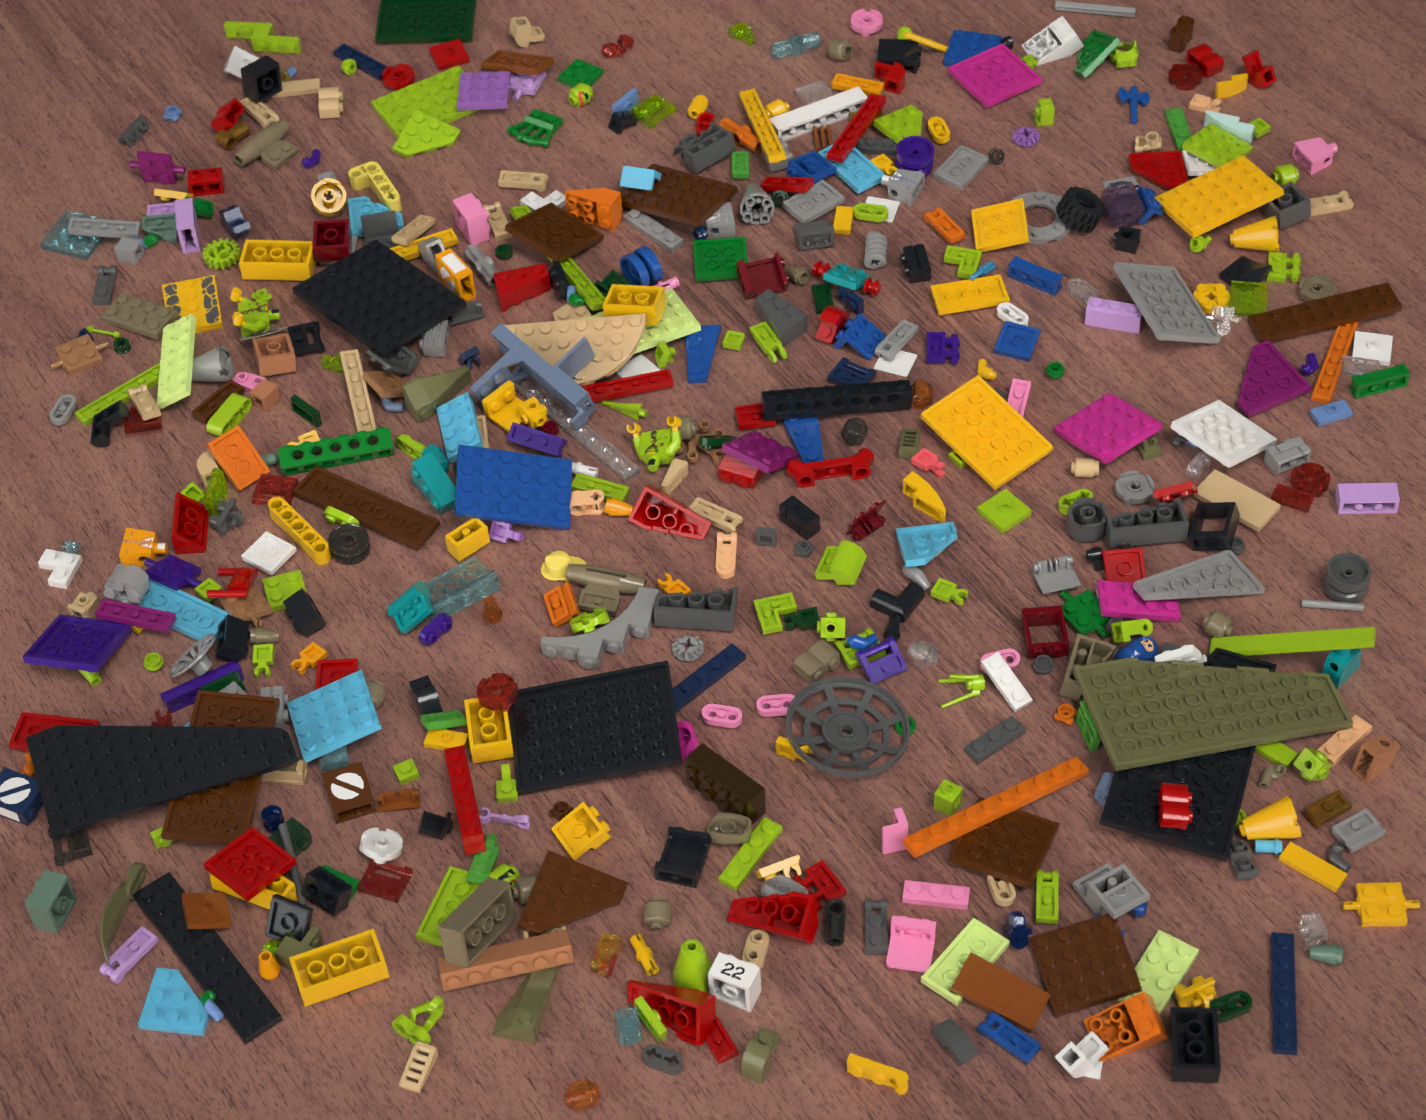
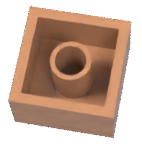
M289 333L252 338L254 358L260 377L296 371L295 352Z

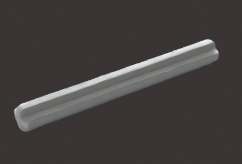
M1068 1L1055 2V10L1131 18H1134L1136 15V8Z

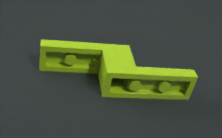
M225 21L224 23L226 37L251 39L253 52L301 54L300 38L275 36L272 23Z

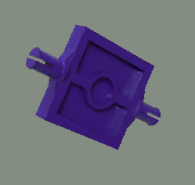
M169 554L160 561H154L150 558H146L144 561V565L150 567L145 570L149 579L176 591L187 585L197 587L202 583V581L195 579L201 575V568L174 555Z

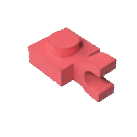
M923 448L911 458V463L925 472L931 469L938 478H942L945 475V471L942 470L945 463L938 461V455Z

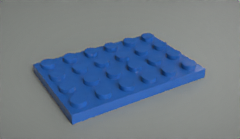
M459 444L454 516L569 530L572 460Z

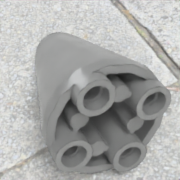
M755 183L750 184L742 198L740 214L747 223L754 225L766 224L770 221L775 211L774 202L759 185Z

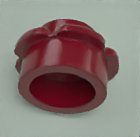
M549 420L542 425L541 431L555 436L559 433V426L555 421Z

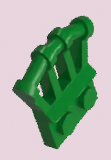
M534 109L528 116H525L524 121L515 126L510 125L507 128V133L516 137L518 142H526L529 146L541 145L549 148L552 136L564 122L561 117ZM544 134H546V137L544 139H540Z

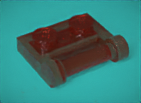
M261 474L252 496V504H268V501L273 497L262 496V493L284 496L283 499L291 506L294 496L293 490L299 484L298 478Z
M371 858L368 868L358 885V891L398 903L412 876L413 868L408 866L403 868L390 863L377 864ZM377 869H380L386 872L400 875L401 878L399 880L396 878L376 873Z

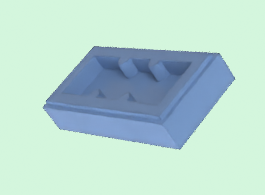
M635 88L631 89L612 105V113L623 112L624 110L631 111L639 103L638 90Z
M1343 399L1310 409L1309 414L1319 427L1352 417L1353 411Z

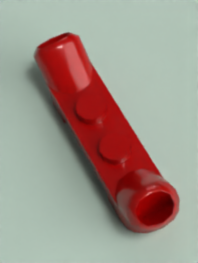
M862 448L855 456L804 463L793 458L788 462L786 472L787 475L795 478L796 485L801 488L815 486V480L851 475L852 481L867 478L871 474L870 465L874 462V455L871 450Z

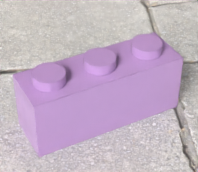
M1089 297L1085 325L1139 334L1143 315L1136 304Z
M1397 483L1337 484L1335 493L1338 514L1398 512L1400 497Z

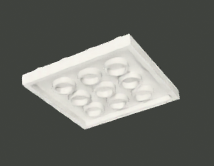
M1220 400L1172 421L1170 427L1177 434L1183 436L1193 445L1198 446L1209 456L1214 457L1228 468L1266 450L1270 445H1275L1277 442V438Z

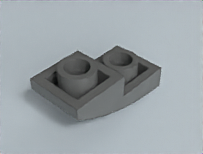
M1232 841L1228 859L1237 880L1259 877V869L1252 859V850L1247 841Z
M949 1018L932 1028L943 1049L948 1047L958 1066L980 1054L967 1034L953 1019Z

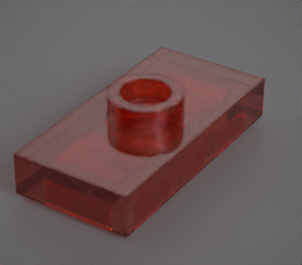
M1279 483L1271 496V500L1306 513L1309 512L1315 499L1313 494Z

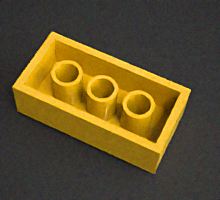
M245 240L239 261L242 279L305 281L313 276L317 263L312 249L313 241Z
M374 929L289 957L305 1007L390 978Z

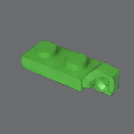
M489 833L485 843L487 851L475 854L466 876L467 882L482 884L489 877V873L494 870L500 846H497V834Z

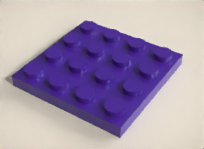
M58 615L23 655L24 663L51 666L53 668L60 667L70 670L99 672L133 629L131 625L107 620Z

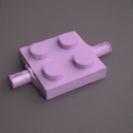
M546 70L537 76L512 72L509 93L514 94L512 100L518 102L522 95L535 96L547 75Z

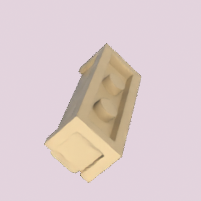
M302 758L299 762L263 774L262 782L305 785L309 771L308 762L306 763Z

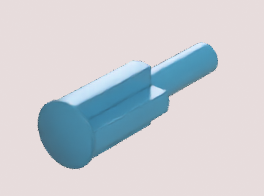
M987 261L975 273L970 275V279L974 280L979 276L983 277L995 270V263Z

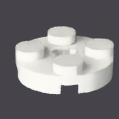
M370 828L362 834L359 850L369 858H372L375 863L384 864L386 861L394 860L401 855L403 840L397 832L386 828L385 832L379 831V828Z

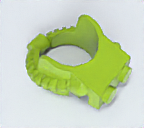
M1133 40L1132 44L1120 42L1116 50L1109 54L1111 61L1116 63V68L1137 66L1139 49L1136 46V40ZM1123 48V49H1127V50H1129V51L1124 52V51H1120V50H1117V49Z

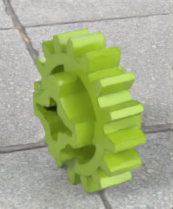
M220 238L218 242L213 240V244L208 243V248H203L204 252L202 255L205 264H208L209 268L214 266L215 270L219 267L224 270L226 266L231 268V264L236 265V260H240L241 250L239 244H235V240L229 242V238L225 241Z

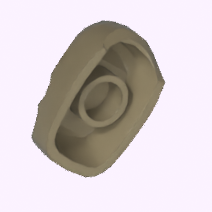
M717 813L708 824L706 834L710 835V841L716 844H744L751 837L752 823L751 819L746 816L732 813Z

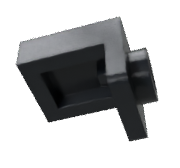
M626 110L623 112H613L608 127L615 133L621 134L624 126H636L638 119Z
M424 811L421 815L418 833L442 840L446 833H450L452 830V813L447 812L442 817Z

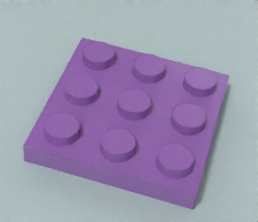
M510 71L461 73L457 100L458 110L508 109Z

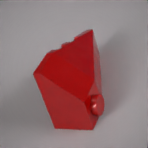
M653 485L644 487L628 518L629 521L646 530L700 540L705 539L712 525L711 521Z
M788 892V894L782 895L771 894L766 897L755 896L733 899L727 921L812 945L819 925L816 897L799 892Z

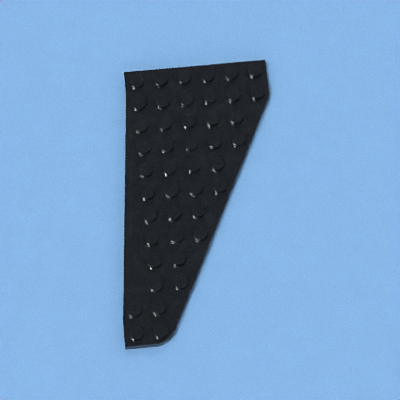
M56 725L26 737L48 824L54 840L108 819L254 774H266L299 762L289 733L284 729L272 727Z

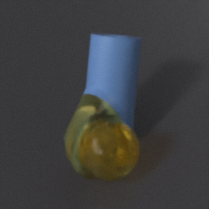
M290 67L287 71H281V81H288L297 73V70L294 67Z

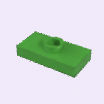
M749 151L732 152V179H749Z
M460 710L421 715V723L427 730H447L450 727L467 725V719Z

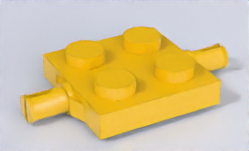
M1401 882L1357 883L1355 887L1356 901H1343L1344 911L1357 910L1362 927L1406 926L1408 922L1406 910L1420 909L1419 899L1406 900L1403 895Z

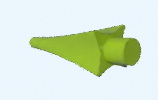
M601 402L602 405L615 409L637 421L640 416L646 418L648 415V410L642 409V403Z

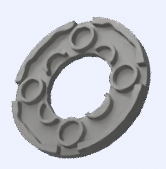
M1037 191L1024 193L1012 199L1023 198L1025 210H1031L1035 206H1038V208L1046 207L1053 211L1056 217L1055 221L1046 227L1028 225L1030 242L1027 243L1044 245L1048 244V241L1055 239L1059 241L1072 230V228H1069L1059 219L1056 213V207L1062 199L1061 196Z

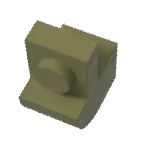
M312 925L301 942L285 936L274 952L279 965L293 970L289 957L321 947L323 937L320 928Z
M760 1026L754 1039L749 1041L744 1052L741 1064L742 1077L761 1085L763 1084L772 1067L771 1057L781 1040V1034Z

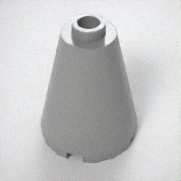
M218 346L194 358L192 381L228 382L230 377H234L232 358L227 357L226 352H229L225 346Z

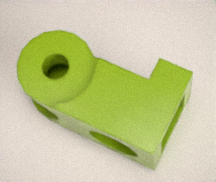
M1148 619L1111 623L1114 643L1131 641L1130 635L1133 637L1149 636L1153 631V625Z

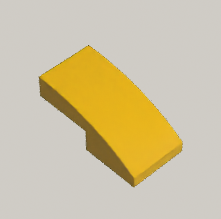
M1248 74L1232 75L1229 81L1216 82V99L1228 98L1245 90Z

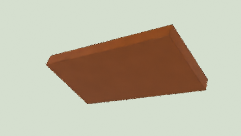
M498 50L481 62V68L537 76L554 63V58Z
M970 952L950 990L990 1012H995L1008 1022L1029 1033H1032L1051 996L1048 992Z

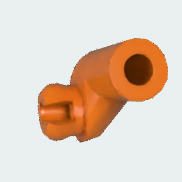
M30 752L24 755L27 763L23 766V770L20 773L32 777L35 771Z

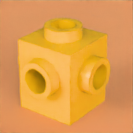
M535 397L518 404L520 419L524 425L535 429L547 421L548 410Z

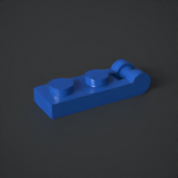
M991 1011L986 1016V1021L981 1022L976 1028L980 1035L990 1038L1027 1065L1041 1050L1040 1043L995 1012Z

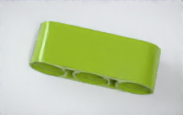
M232 393L209 419L206 427L207 432L221 436L236 427L250 411L252 400L237 393Z

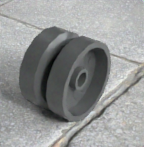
M1340 553L1333 556L1327 564L1323 582L1324 592L1330 599L1336 602H1360L1368 591L1372 573L1370 564L1363 557L1353 553Z

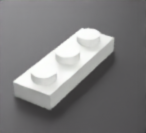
M999 652L981 661L982 668L1014 712L1032 703L1033 699Z

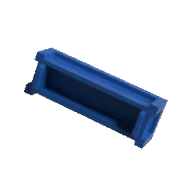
M1015 256L1009 263L1008 277L1054 296L1062 288L1061 279L1063 274L1061 273L1058 274L1019 258V256Z

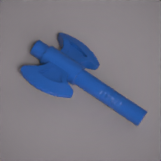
M1132 86L1130 92L1120 87L1118 97L1123 103L1130 101L1131 123L1136 124L1137 104L1140 103L1142 106H1146L1150 101V95L1147 91L1138 93L1136 86Z

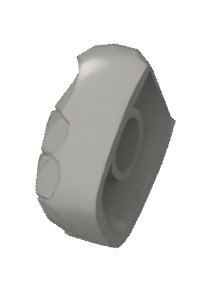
M781 874L768 879L761 886L762 897L770 896L771 894H788V892L808 894V890L801 884Z

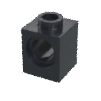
M1120 225L1118 232H1115L1113 236L1115 250L1136 254L1140 244L1141 229Z

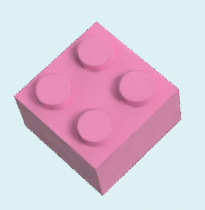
M472 193L454 199L453 206L456 225L468 243L476 245L489 240V232L491 231L487 221L489 214L485 208H482L480 200L475 198Z

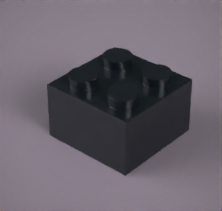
M265 55L241 68L244 96L255 104H259L282 91L279 63L269 56Z

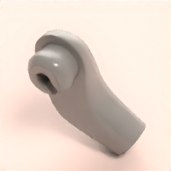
M903 566V574L920 585L924 591L931 587L922 570L917 567Z

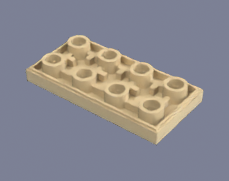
M1216 469L1197 487L1198 493L1193 494V497L1204 503L1236 502L1240 514L1239 522L1257 532L1271 520L1281 507L1279 503Z

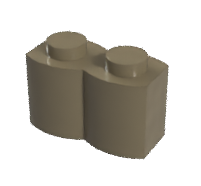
M822 639L793 662L794 671L809 684L822 680L825 673L835 670L839 666L840 653Z

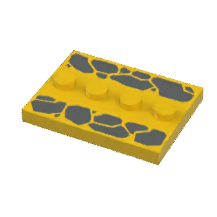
M214 275L162 285L165 307L177 310L179 316L175 321L192 313L196 317L195 333L223 328Z

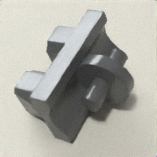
M231 497L229 502L220 501L217 510L221 515L213 514L209 519L210 526L218 529L219 534L222 536L226 535L230 527L240 526L244 522L242 511L236 506V498Z

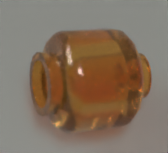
M917 380L911 384L913 406L917 409H925L932 404V385L925 380Z
M588 1078L571 1083L568 1086V1093L565 1094L568 1107L572 1106L576 1112L594 1108L601 1098L596 1082H592Z

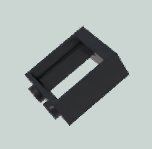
M1236 502L1197 503L1188 535L1193 551L1231 550L1240 518ZM1226 518L1223 531H1201L1204 519Z

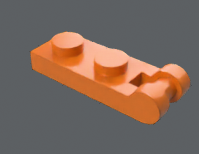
M940 207L933 209L932 212L923 214L924 221L930 223L950 245L965 238V232Z

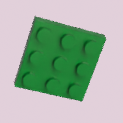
M746 237L693 240L696 282L739 279L736 271L737 261L744 260L745 263H748Z

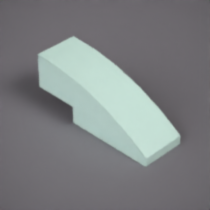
M1209 110L1205 112V127L1210 123L1217 125L1220 129L1232 133L1233 136L1246 141L1250 145L1255 125L1239 122L1240 117Z

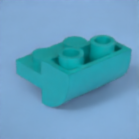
M416 581L387 607L388 615L394 617L400 632L405 635L434 611L429 601L432 597L426 584L422 581Z

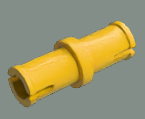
M636 934L633 935L629 942L636 952L637 961L641 962L648 976H651L650 970L655 975L659 971V966L653 958L652 949L646 945L641 934H637L639 940Z

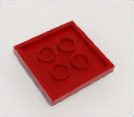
M252 826L203 864L205 870L248 902L297 863L296 858Z

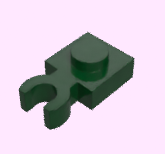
M817 607L797 610L798 615H784L787 631L794 630L798 626H800L801 630L816 628L817 620L819 621Z

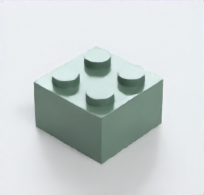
M44 870L41 877H38L33 891L27 896L25 907L36 929L59 934L78 899L68 875Z

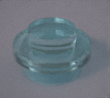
M64 540V545H61V548L65 549V553L76 554V551H81L79 542Z

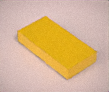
M837 206L833 224L834 234L850 235L854 207Z

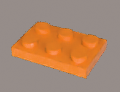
M239 425L206 445L238 492L271 472Z

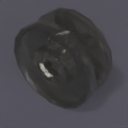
M353 523L342 524L334 528L329 534L330 553L337 563L342 565L359 564L370 554L369 536L363 526Z

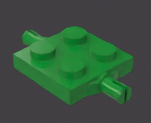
M1089 589L1074 597L1067 590L1060 593V596L1066 601V603L1062 604L1065 622L1077 634L1086 636L1097 632L1103 639L1109 637L1110 633L1104 628V625L1112 617L1101 616L1099 600Z

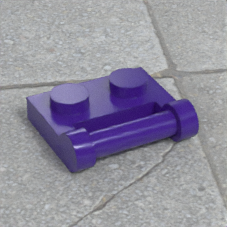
M892 636L886 638L884 642L864 651L859 650L855 652L856 659L861 664L867 680L874 684L908 669ZM888 648L890 649L891 654L874 662H868V657Z

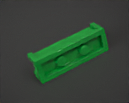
M1401 363L1394 367L1358 376L1353 375L1351 377L1352 385L1349 387V390L1355 399L1406 387L1408 386L1410 372L1405 364Z

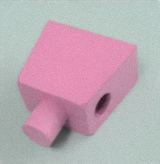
M1317 137L1295 142L1292 156L1309 175H1313L1332 164L1333 154L1338 151V147L1334 142L1327 144L1322 138Z

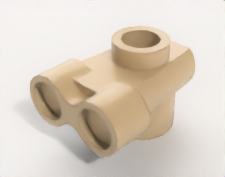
M1154 131L1147 133L1145 137L1136 136L1135 153H1144V151L1157 152L1159 149H1162V137H1159V134Z

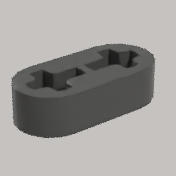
M653 1044L646 1046L642 1051L643 1063L649 1068L669 1075H678L683 1070V1058L681 1054ZM653 1053H656V1057L649 1059V1056H652ZM674 1060L677 1061V1064H674L673 1066L669 1065V1063H673Z

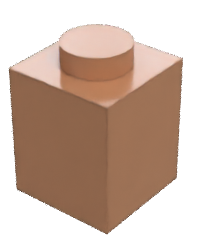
M263 379L250 391L252 404L266 412L281 399L278 385L266 379Z

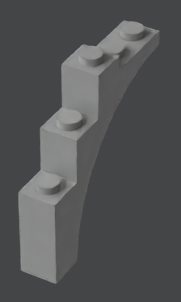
M639 587L634 600L628 608L615 620L599 629L570 637H542V655L578 660L579 667L599 670L604 652L624 654L630 636L649 639L654 624L653 608L656 595H659V589Z

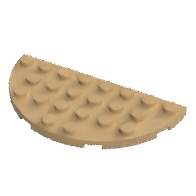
M646 314L504 326L552 367L583 337L587 338L595 357L572 378L580 386L594 384L596 380L605 376L609 377L627 363L637 350V345L644 335L647 316Z

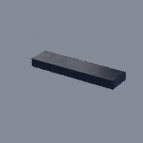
M345 43L333 51L334 57L342 61L349 58L354 59L357 69L379 81L383 79L382 73L388 66Z

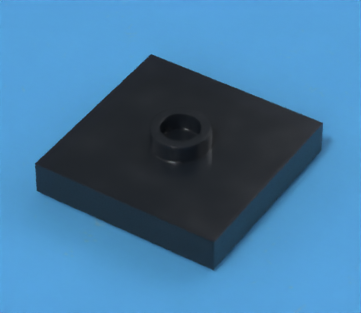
M279 894L273 895L265 935L281 942L285 936L301 942L310 929L314 908Z

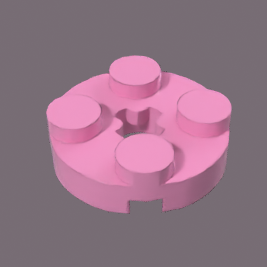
M865 9L857 10L851 16L850 27L863 37H868L883 28L882 14L874 9H870V11H865Z

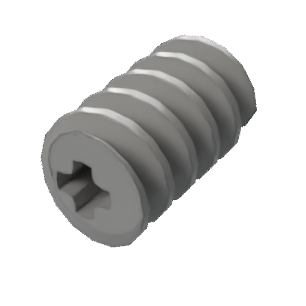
M871 231L866 236L864 265L868 269L882 268L886 264L888 239L879 232Z

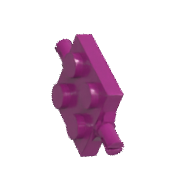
M138 151L136 155L138 161H129L130 168L140 169L143 181L175 185L177 182L176 173H186V167L174 164L171 154Z

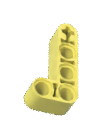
M368 162L349 170L350 186L353 190L371 187L381 204L389 207L390 211L400 212L402 210L398 191L377 162Z

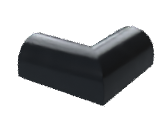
M118 400L94 415L91 444L99 448L107 447L110 444L112 426L130 414L127 405L123 401Z
M909 583L898 597L878 588L871 597L870 607L888 616L894 614V619L896 615H899L902 618L901 622L905 623L924 599L925 592L916 583Z

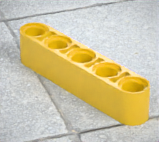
M271 498L268 501L271 519L316 564H328L331 561V553L327 541L283 498Z

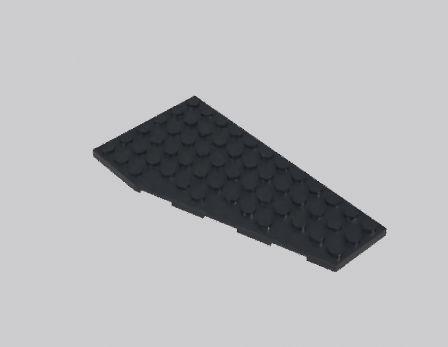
M1217 647L1207 658V662H1204V666L1235 669L1237 666L1269 669V672H1275L1277 664ZM1256 745L1115 771L1099 824L1226 862ZM1162 782L1188 785V791L1192 792V802L1189 805V810L1193 811L1192 822L1188 823L1186 829L1160 827L1159 789Z

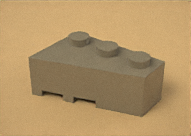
M1077 634L1059 695L1079 701L1083 695L1073 674L1074 667L1111 661L1117 646Z

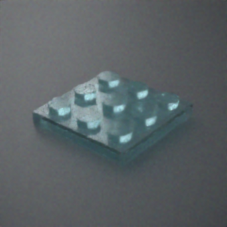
M66 210L40 243L41 248L88 260L104 237L69 235L67 230L70 217L101 218Z

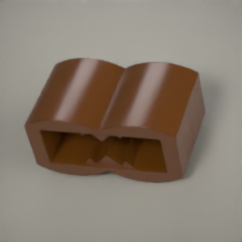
M1183 15L1177 20V25L1170 31V51L1181 53L1186 49L1187 43L1193 37L1194 18Z

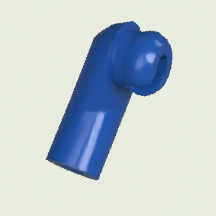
M871 634L866 638L857 635H851L847 638V644L850 647L863 651L878 642L875 634Z

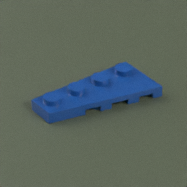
M721 324L701 326V331L685 336L689 384L707 383L712 359H714L715 348L718 344V337L721 333Z
M818 416L781 419L802 462L824 461Z

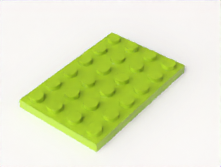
M460 66L453 67L371 101L373 109L397 138H399L415 110L447 124L479 111L458 110L457 108L460 74L465 73Z

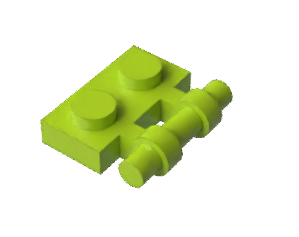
M1269 251L1268 265H1271L1272 269L1267 275V281L1285 283V279L1290 278L1292 282H1298V278L1301 275V270L1299 269L1301 266L1300 254L1294 253L1292 258H1287V253Z

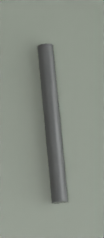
M282 823L278 827L284 850L295 858L287 823ZM296 864L290 869V873L295 884L297 900L299 903L307 905L306 897L301 895L303 885L298 865Z

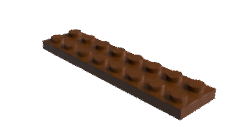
M1387 282L1248 316V323L1259 343L1266 340L1272 343L1402 311V304Z
M315 466L293 490L294 495L324 509L327 506L336 508L356 518L360 525L418 551L440 526V521L434 517L318 466Z

